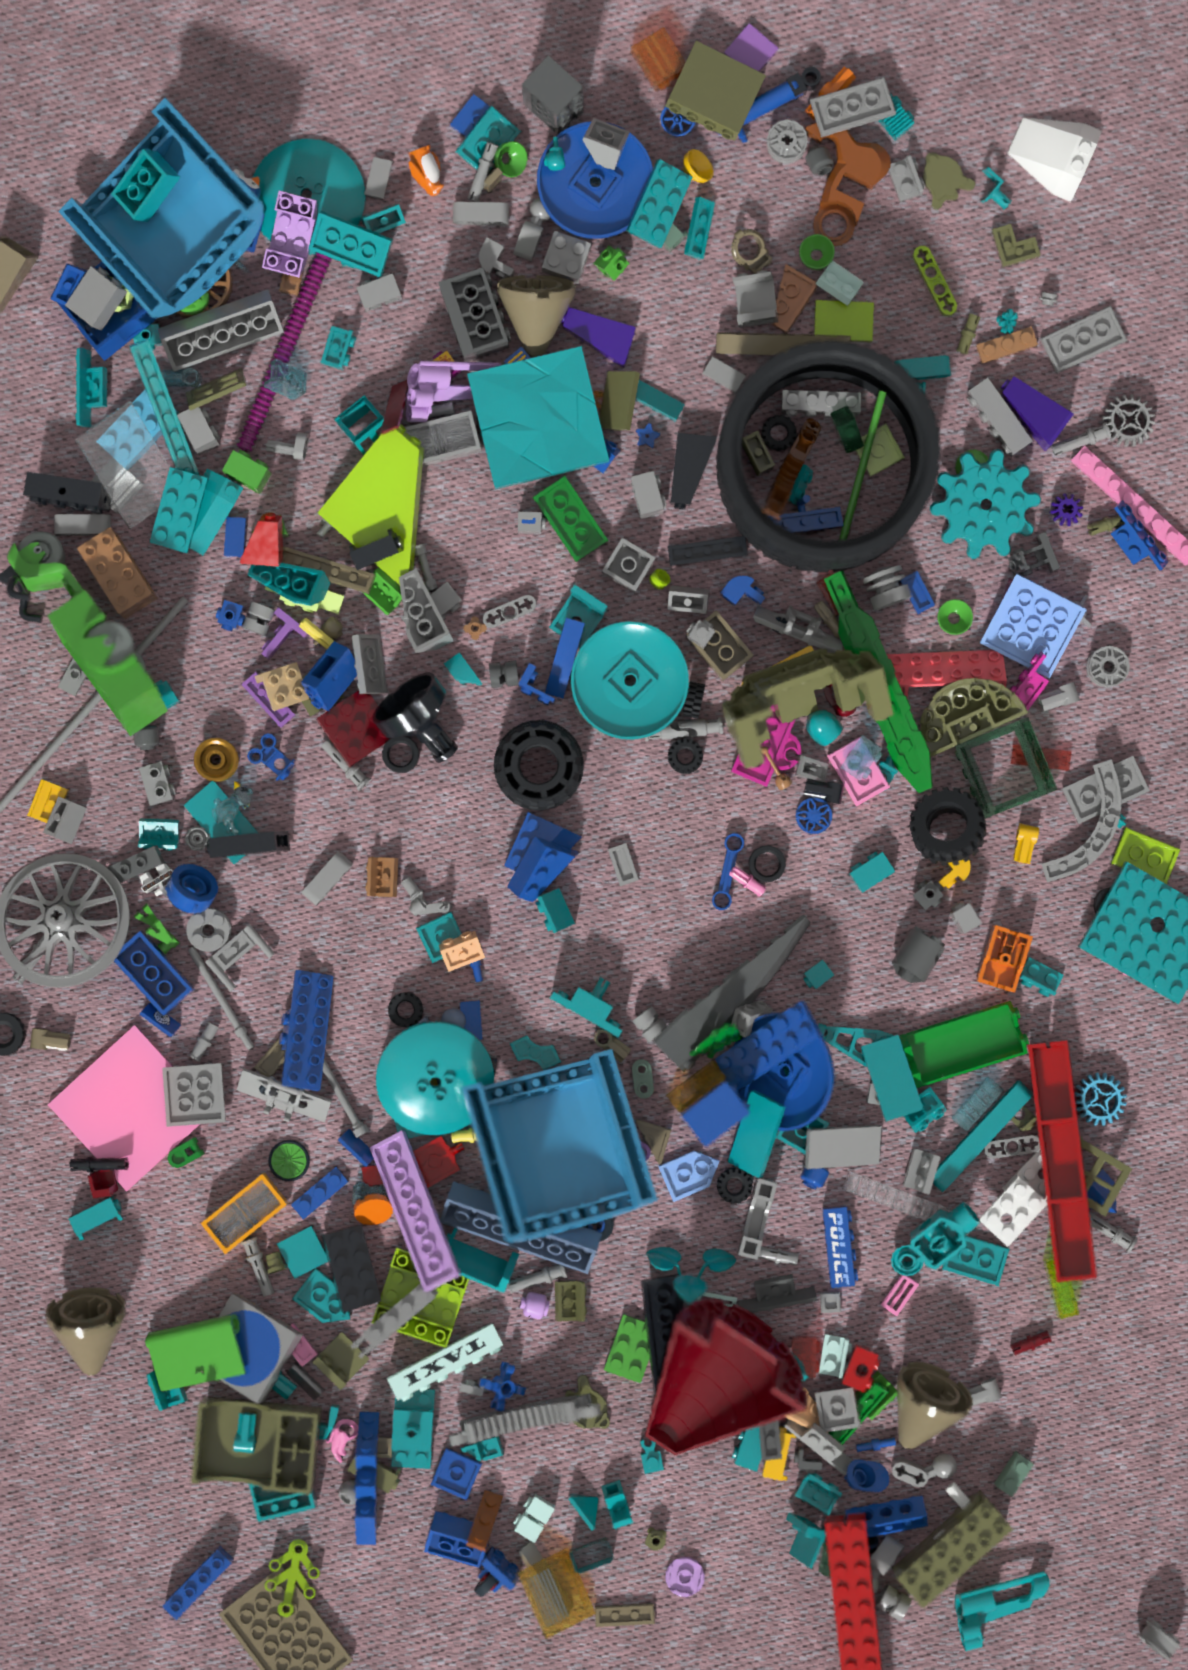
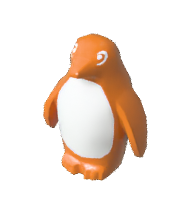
M430 145L408 152L411 159L409 161V168L412 177L430 196H437L444 187L439 182L440 162L437 155L430 151Z

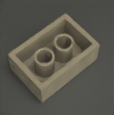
M716 610L705 619L714 626L713 630H715L714 635L705 648L702 649L689 639L688 641L723 682L752 659L754 655Z

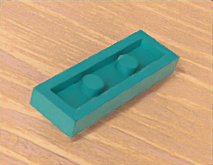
M702 197L695 198L684 250L685 255L699 260L704 259L715 202Z

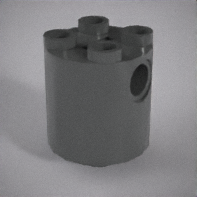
M917 926L910 930L891 962L897 975L909 983L925 982L945 950V944L933 935L929 938V935Z

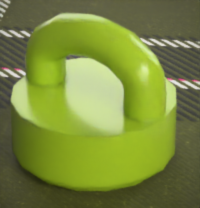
M659 568L649 577L651 585L659 590L664 589L671 581L669 574Z

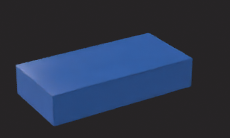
M226 518L224 556L242 557L245 549L246 518Z
M918 571L900 581L902 585L908 584L912 594L909 600L917 615L935 606Z

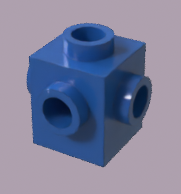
M224 600L222 608L219 607L216 613L217 622L222 625L221 628L231 632L233 628L238 630L245 620V615H243L245 607ZM230 614H233V617L231 619H228V616Z

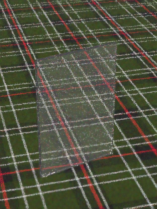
M128 401L76 438L75 441L129 529H132L159 509L170 466L131 401Z

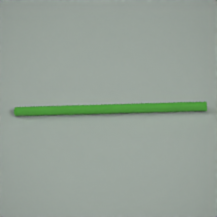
M879 391L839 540L847 539L887 392Z

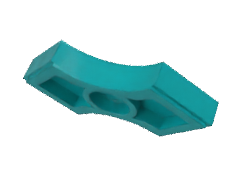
M528 1035L509 1043L517 1061L524 1059L533 1060L543 1070L561 1063L554 1045H537L530 1040Z

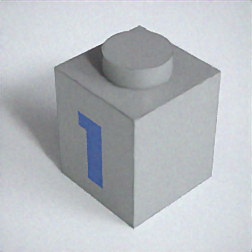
M518 512V533L541 534V529H545L546 518H542V512Z

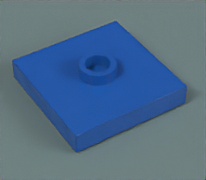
M473 94L451 122L450 126L466 137L490 106Z
M446 1447L431 1485L467 1500L482 1462Z

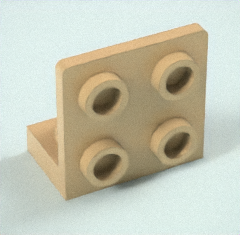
M297 662L254 676L256 683L263 682L273 711L309 699L301 683L303 679Z

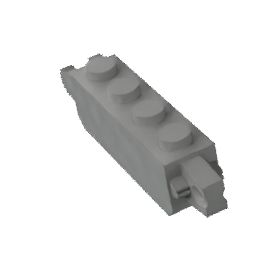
M422 1284L418 1285L364 1331L362 1336L351 1347L353 1349L357 1348L366 1339L371 1345L360 1352L359 1356L363 1358L430 1303L438 1294L437 1288L424 1292Z

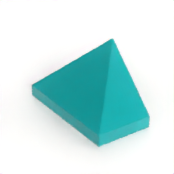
M570 1494L568 1500L591 1531L594 1530L598 1497Z

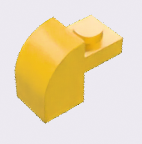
M960 860L959 865H953V862L948 863L951 871L942 877L938 883L942 888L945 886L950 888L957 882L956 877L961 882L965 881L970 873V860L966 862Z

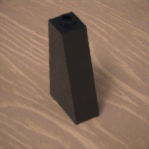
M678 433L670 505H674L675 509L690 507L716 444L717 437Z
M270 831L208 838L209 843L207 844L210 858L290 851L288 831Z

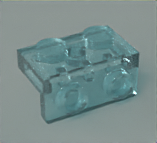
M274 359L271 361V377L264 382V387L286 396L288 399L295 400L306 393L307 373L278 359Z
M862 735L840 768L859 781L862 778L866 780L872 771L869 768L873 762L877 763L883 755L880 752L882 748Z

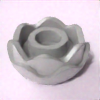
M192 827L187 832L185 842L190 849L200 851L207 847L210 835L207 834L203 827Z

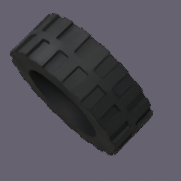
M4 1012L0 1013V1025H8L12 1029L13 1036L8 1043H0L1 1056L17 1052L22 1047L26 1034L25 1026L21 1020L14 1014Z

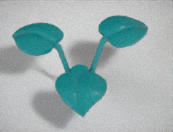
M657 1247L646 1253L649 1262L659 1270H671L674 1266L676 1267L677 1274H680V1276L675 1278L674 1287L688 1305L701 1297L707 1290L706 1282L700 1278L706 1267L709 1266V1269L713 1272H723L730 1269L736 1263V1258L732 1254L722 1249L712 1248L704 1252L702 1258L706 1263L703 1264L697 1277H693L691 1275H681L678 1262L681 1261L682 1256L677 1250L670 1247Z

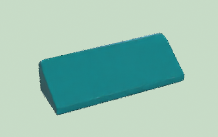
M639 380L635 400L676 422L685 404Z

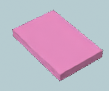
M861 736L827 755L856 806L890 787Z

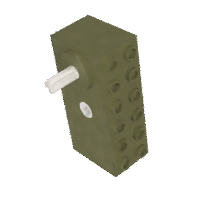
M955 1482L950 1484L946 1491L959 1506L947 1520L892 1567L898 1581L923 1609L1013 1530L1008 1521L981 1490L967 1497Z

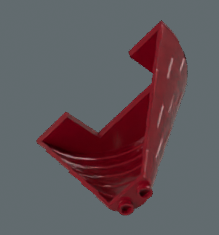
M720 1299L694 1301L689 1307L684 1308L676 1319L645 1436L663 1447L666 1451L673 1455H678L718 1442L721 1439L741 1434V1431L784 1419L787 1415L807 1409L808 1393L807 1390L803 1389L801 1383L804 1380V1376L795 1357L784 1341L778 1342L771 1335L773 1329L759 1317L736 1304H733L731 1307L727 1306Z

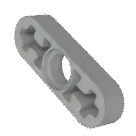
M525 595L491 609L483 615V623L492 629L532 613L536 608V600L530 595ZM525 599L533 602L531 609H527V607L521 608L522 613L518 614V608L515 603L519 602V606L524 604ZM511 606L515 609L513 617H506L504 615L506 607ZM501 610V615L505 619L504 621H501L500 618H498L495 620V624L493 625L491 624V622H486V620L489 619V614H492V616L495 617L499 615L496 611Z
M1035 1135L992 1140L984 1148V1153L991 1159L1035 1153L1040 1149V1141ZM1032 1138L1033 1141L1037 1142V1145H1034V1149L1025 1146L1023 1147L1024 1151H1021L1022 1145L1019 1140L1023 1139L1022 1143H1029ZM1010 1141H1015L1018 1145L1015 1152L1007 1150V1144ZM1004 1142L1003 1150L1005 1154H1002V1150L995 1151V1155L988 1152L991 1144H994V1147H1001L1000 1143Z

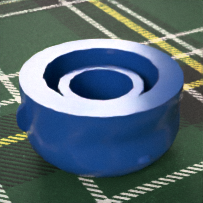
M182 864L174 869L165 889L170 902L177 909L194 914L204 912L211 906L218 893V883L215 877L205 868L195 864Z

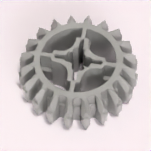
M1133 394L1129 396V399H1127L1126 395H1122L1121 400L1116 397L1114 399L1115 403L1110 402L1108 404L1111 409L1106 408L1104 410L1107 415L1103 416L1102 420L1108 421L1105 425H1108L1110 433L1113 434L1110 440L1113 441L1117 438V445L1124 441V447H1128L1130 441L1132 447H1135L1136 441L1142 444L1144 442L1143 438L1147 440L1150 437L1148 433L1154 431L1150 426H1154L1156 422L1150 419L1154 418L1155 414H1149L1153 408L1152 406L1145 407L1148 403L1147 400L1140 403L1141 396H1138L1136 400H1134ZM1132 406L1136 409L1133 412H1127L1125 410L1122 411L1120 407ZM1140 412L1144 419L1143 429L1140 427L1141 424L1137 420ZM1115 413L1118 415L1117 417L1120 419L1121 422L1118 429L1116 428L1114 423ZM1133 414H1135V416L1132 418L1133 420L1131 421L1133 422V424L1129 423L1125 427H1123V425L1126 423L1125 421ZM1125 429H1131L1133 432L1136 431L1138 434L1128 436L1122 434V432Z

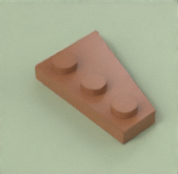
M786 264L776 300L778 322L771 323V325L788 334L818 288V285H816L814 280Z

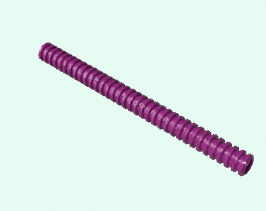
M315 253L314 263L310 265L312 268L308 270L307 280L303 282L305 285L301 287L302 292H299L298 302L294 304L296 307L292 309L293 314H290L291 319H288V325H285L286 331L280 337L281 342H278L279 347H276L277 352L273 354L274 359H271L270 369L266 371L268 374L264 376L263 386L259 388L261 391L257 393L256 403H253V409H250L251 415H248L249 419L245 421L246 426H243L244 431H241L242 436L238 438L239 443H236V446L244 451H253L254 441L258 439L256 436L260 434L258 431L262 429L263 419L267 417L265 414L269 412L268 407H271L270 402L274 400L275 390H278L277 386L281 383L280 379H283L284 369L288 367L287 362H290L291 352L295 350L293 347L297 345L298 335L302 333L300 330L304 328L305 318L309 316L310 306H313L312 301H315V295H318L317 290H320L319 285L323 283L322 279L325 278L324 273H327L326 268L330 266L328 263L332 261L330 257Z

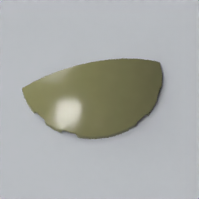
M966 678L945 686L932 697L933 700L924 709L921 716L920 731L930 750V757H933L1029 712L1021 699L1003 684L990 679Z

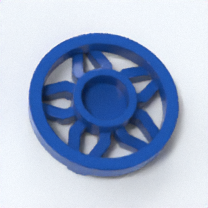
M808 798L797 807L796 822L804 832L818 834L825 831L831 824L832 810L823 799ZM809 801L812 802L814 808L810 809ZM814 801H819L824 805H821L818 808H816L817 805ZM806 803L808 811H800L801 807ZM826 807L827 809L821 813L820 809ZM827 812H829L828 821L825 817H822V815H825ZM806 813V817H801L799 814ZM799 819L807 820L805 828L802 826ZM822 819L826 823V826L820 824L819 821ZM809 823H812L813 826L808 830ZM816 823L818 826L822 827V829L818 831H813V829L816 827Z

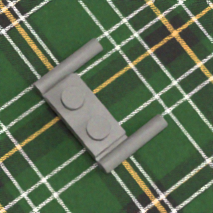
M250 924L205 962L230 992L236 986L224 971L230 968L256 944L269 959L275 955L273 950Z

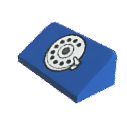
M151 1002L139 1013L169 1037L174 1036L181 1027V1024L168 1014L163 1016Z

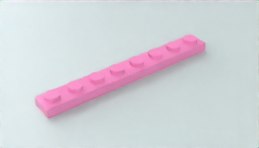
M1084 446L1071 462L1117 504L1122 500L1125 504H1128L1136 519L1142 522L1144 529L1186 566L1188 564V540Z

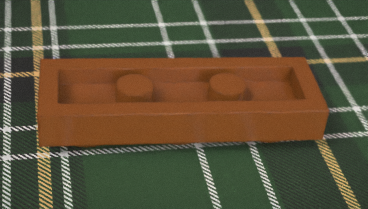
M484 1490L466 1544L467 1546L485 1552L503 1499L502 1495Z

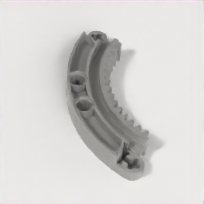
M590 1394L547 1399L520 1405L515 1409L507 1408L503 1412L497 1413V1411L459 1421L461 1431L449 1435L451 1446L467 1442L476 1443L477 1441L508 1432L511 1433L531 1427L535 1428L537 1426L557 1423H572L578 1421V1418H591L602 1413L600 1404H592Z

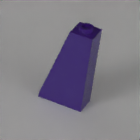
M568 307V311L561 321L563 329L620 367H625L636 327Z

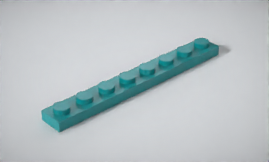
M146 339L129 346L175 468L199 475L149 340Z

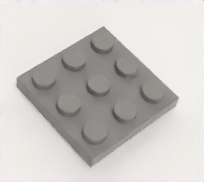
M222 1063L162 1068L167 1127L226 1122Z

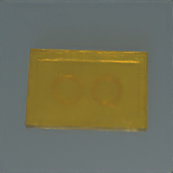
M712 1060L666 1096L676 1110L681 1112L723 1081L726 1076Z

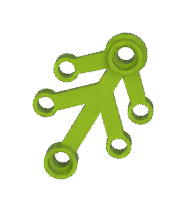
M300 1539L290 1543L287 1553L269 1562V1569L276 1572L281 1568L282 1564L292 1559L291 1566L275 1578L267 1580L264 1585L265 1589L271 1592L276 1589L277 1585L288 1579L284 1600L277 1608L279 1615L282 1617H289L294 1611L291 1601L296 1581L302 1588L305 1598L312 1599L316 1593L298 1569L301 1560L308 1570L307 1575L309 1578L316 1579L320 1574L319 1569L313 1566L307 1556L308 1546L306 1542ZM298 1545L302 1547L300 1553L295 1552V1547ZM276 1561L279 1564L277 1569H272V1562ZM312 1569H315L317 1571V1575L315 1577L310 1576V1571ZM272 1581L274 1583L273 1589L267 1588L268 1582ZM308 1589H311L313 1591V1595L311 1597L306 1596V1591ZM283 1606H289L290 1610L288 1613L282 1611Z

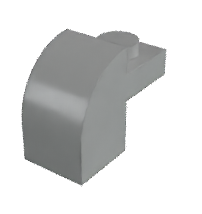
M486 238L479 252L481 268L483 267L484 272H489L490 276L495 271V275L501 279L513 276L514 269L499 262L504 252V246L489 238Z

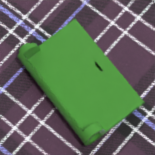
M235 1314L149 1332L145 1338V1344L150 1352L160 1391L246 1374L236 1334L240 1331L238 1317Z

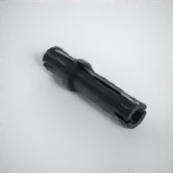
M87 1157V1159H71L69 1167L71 1171L87 1172L95 1170H128L129 1161L127 1157L100 1159Z

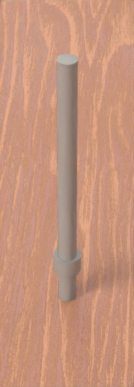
M193 946L188 949L189 954L235 1028L236 1036L241 1038L247 1050L252 1049L255 1046L247 1035V1029L241 1025L196 948Z

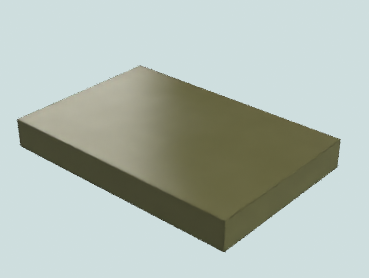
M607 372L599 418L602 430H630L640 376L639 372Z

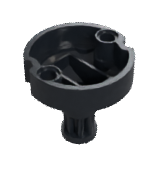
M428 672L417 675L401 684L395 692L389 694L379 704L373 714V722L386 738L416 735L420 742L425 744L432 752L433 758L437 763L447 760L458 749V745L447 736L443 726L437 719L446 696V689L433 673Z

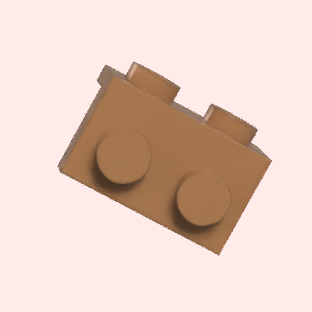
M368 857L366 865L368 872L366 882L367 896L397 897L398 858Z

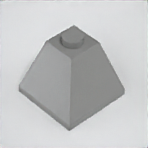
M593 118L583 137V141L597 164L606 169L615 170L630 132Z

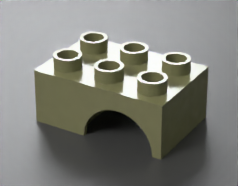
M204 1396L198 1405L191 1483L235 1481L260 1486L263 1490L311 1494L315 1486L322 1407L272 1402L255 1403L250 1400ZM240 1412L257 1414L255 1428L256 1447L254 1453L234 1451V1439L238 1429Z

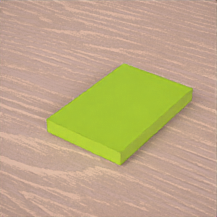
M816 300L814 335L851 336V341L872 342L874 302L851 301L847 306L841 301Z
M1125 827L1111 864L1122 868L1125 861L1167 884L1181 849Z

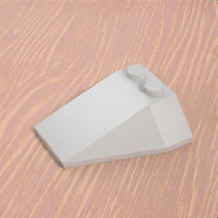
M1023 118L1007 154L1053 195L1071 202L1098 144L1102 131L1085 123Z

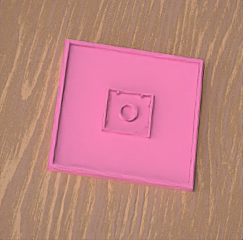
M136 1025L127 1031L48 1104L97 1159L128 1158V1170H114L117 1182L126 1191L133 1187L200 1125L166 1126L162 1068L173 1066Z

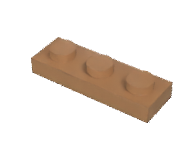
M1031 326L977 344L976 348L981 363L985 364L1035 347L1038 343Z

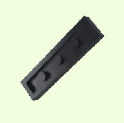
M745 536L667 547L670 566L748 555Z

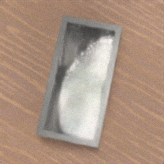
M471 411L405 427L406 433L410 437H416L424 448L422 467L482 452Z

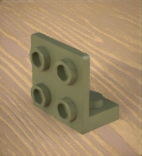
M343 1332L313 1361V1364L340 1390L369 1360L367 1355L360 1358L359 1354L362 1350L359 1347L353 1349L351 1345L354 1342Z

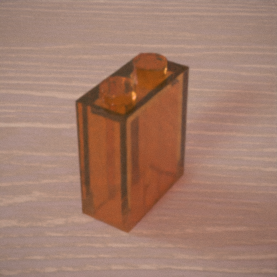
M664 27L631 47V54L654 91L658 89L662 91L670 86L671 81L674 79L678 80L686 62Z

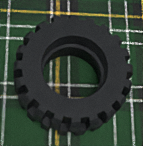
M943 787V791L939 792L937 789L932 790L930 796L927 794L922 796V802L917 801L914 806L915 811L911 812V821L909 823L912 839L917 850L921 851V855L925 859L930 858L932 863L937 864L940 861L942 866H948L950 862H953V865H959L960 860L966 862L970 860L969 855L975 856L979 852L978 847H982L984 844L986 822L982 807L979 806L975 798H971L970 793L966 791L961 793L958 788H953V791H950L948 787ZM944 813L961 815L966 820L967 826L965 831L959 837L949 841L933 837L930 833V825L939 815Z

